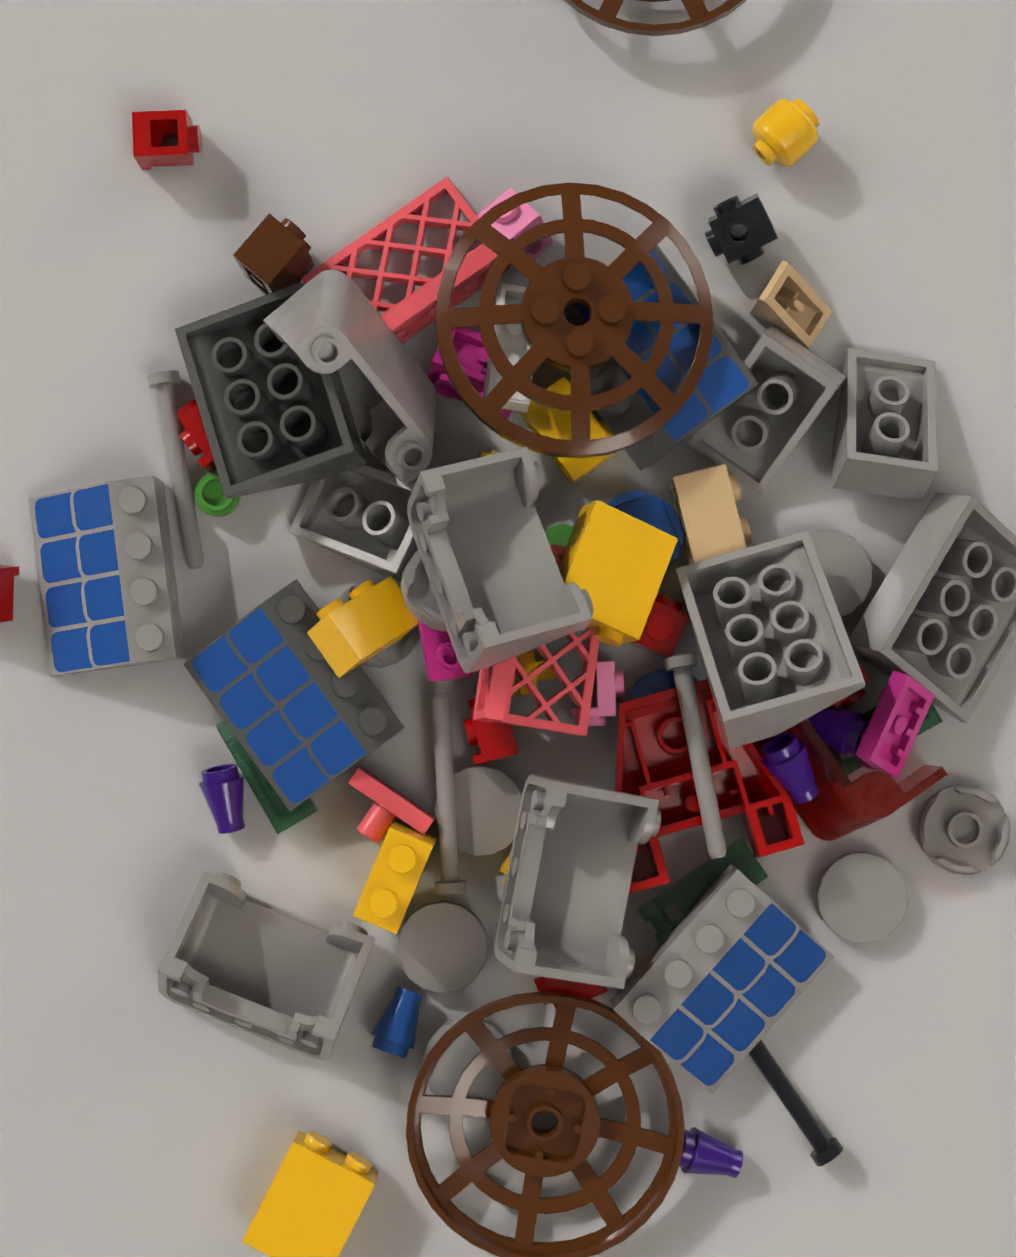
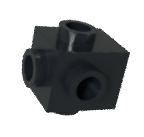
M758 193L741 202L738 196L735 195L714 206L713 210L716 215L708 220L711 230L704 233L716 257L724 254L728 264L738 259L740 265L751 262L763 255L765 251L762 246L778 239L775 228ZM738 224L744 225L747 231L741 236H736L731 233L733 226Z

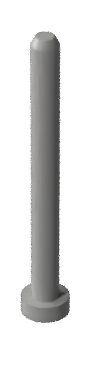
M179 371L155 372L147 375L149 388H156L186 565L190 569L201 568L204 558L184 441L179 435L182 433V428L176 415L178 405L174 386L181 383Z
M689 653L664 659L665 670L673 671L708 854L712 859L725 857L727 849L691 667L697 666L696 654Z
M434 692L432 712L441 881L435 882V894H461L467 892V881L460 880L450 697L447 692Z

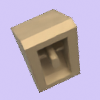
M782 261L750 314L769 326H775L803 347L810 348L832 313V310L789 262Z

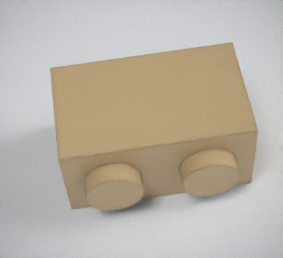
M726 464L672 477L669 481L675 510L683 526V542L689 564L747 548L746 545L752 543V535L747 518H739L735 502L741 500L738 479L735 473L728 474Z

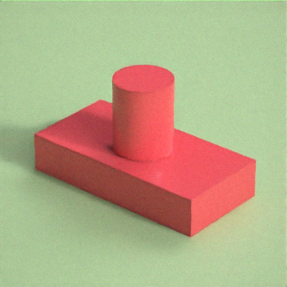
M362 766L356 770L348 782L375 801L358 825L357 830L378 844L397 817L423 835L435 819L434 815Z

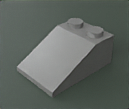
M773 325L762 334L744 361L760 384L696 432L688 443L717 465L726 464L730 474L735 473L737 479L760 495L765 491L846 378L840 371Z
M848 348L845 354L843 374L846 378L841 384L833 445L832 489L921 501L938 472L935 361Z
M361 465L328 478L312 481L289 532L382 575L392 576L393 579L401 582L403 570L414 553L418 551L407 514L408 500L415 483L410 482L405 486L395 475L367 465Z

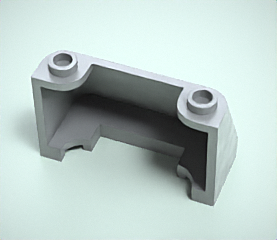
M334 269L324 270L306 283L263 321L281 342H285L313 372L320 374L333 373L344 366L349 360H353L379 393L364 406L370 416V428L368 433L365 432L360 438L370 451L407 486L419 476L420 471H424L428 467L432 458L437 390L354 281L340 271Z
M527 446L420 471L408 500L407 514L410 528L457 660L465 673L488 668L582 630L593 619V604L589 593L585 589L581 590L574 582L564 584L534 505L539 495V489H542L544 486L543 472L538 462L532 461Z
M529 775L521 796L495 933L494 952L496 959L515 973L624 989L626 977L632 974L634 968L635 953L632 948H629L628 941L625 937L621 936L638 844H646L651 836L655 837L660 828L661 812L658 809L659 800L564 780Z
M204 871L158 969L159 993L180 1006L301 1054L317 1059H328L375 938L368 936V932L364 928L348 922L343 923L341 927H332L329 932L313 927L246 900L245 891L240 888L241 882L234 876L223 872H217L216 875Z

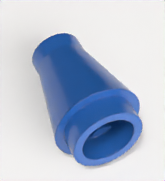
M397 986L394 997L371 1033L375 1035L372 1047L406 1059L409 1048L414 1049L419 1008L423 995Z

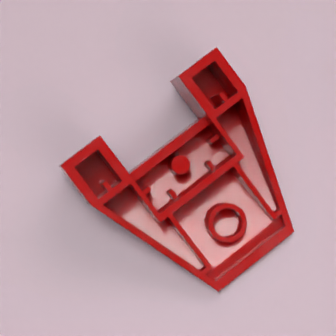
M708 680L694 682L720 818L725 819L739 814L742 815L754 858L805 845L790 796L781 783L762 763L763 758L753 743L729 749ZM676 688L619 703L614 791L659 800L658 809L661 812V824L655 837L651 836L646 844H638L629 894L670 883L658 837L703 825Z

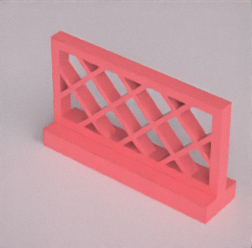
M446 177L301 279L306 284L324 270L334 269L344 273L352 281H354V277L377 280L373 301H368L378 314L379 311H384L380 316L403 344L436 321L437 294L444 268L455 247L457 231H468L471 225L479 218L450 179ZM447 194L455 204L452 220L429 217L431 204ZM461 213L468 222L460 221ZM404 223L420 225L416 245L393 243L395 229ZM427 226L450 229L447 250L423 246ZM481 244L470 253L467 252L456 276L451 295L450 310L482 289L484 279L493 261L498 256L484 244ZM367 249L382 250L379 271L356 268L359 255ZM391 252L414 255L410 275L387 272ZM421 256L445 259L442 272L434 278L418 276ZM510 264L508 265V267L505 269L504 272H506L507 270H509V269L511 268ZM385 281L408 284L406 297L397 304L381 302ZM416 285H417V286H421L420 288H418V289L415 291V286H416Z
M550 544L557 566H559L560 558H562L566 547ZM588 628L578 636L575 633L567 635L569 643L553 655H551L545 645L537 647L536 649L545 661L528 674H526L517 661V656L480 670L473 720L488 723L497 722L580 737L587 736L599 649V640L595 638L596 631ZM587 638L586 647L584 648L581 641ZM574 648L583 660L582 673L570 682L556 660ZM549 666L563 688L545 701L531 679ZM516 673L520 680L513 684ZM578 684H580V691H579V693H578L577 690L574 688V687H576ZM524 685L538 707L526 716L509 714L512 694ZM567 693L577 706L575 725L561 723L550 708L553 703ZM543 712L548 720L537 719L535 717Z

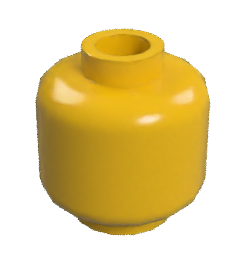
M795 98L793 101L779 99L754 122L752 133L756 143L752 146V149L768 166L775 162L783 167H791L816 144L818 140L816 128L820 124L819 120L810 107L798 98Z

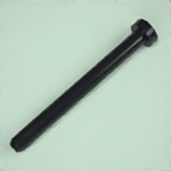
M760 1040L749 1052V1055L814 1150L811 1152L810 1157L815 1164L823 1166L831 1162L843 1151L842 1145L836 1137L829 1139L769 1050Z

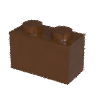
M270 213L233 254L246 278L266 295L301 282V278L307 275L314 267L309 254L311 247L304 240L306 238L304 232L288 218L279 222Z

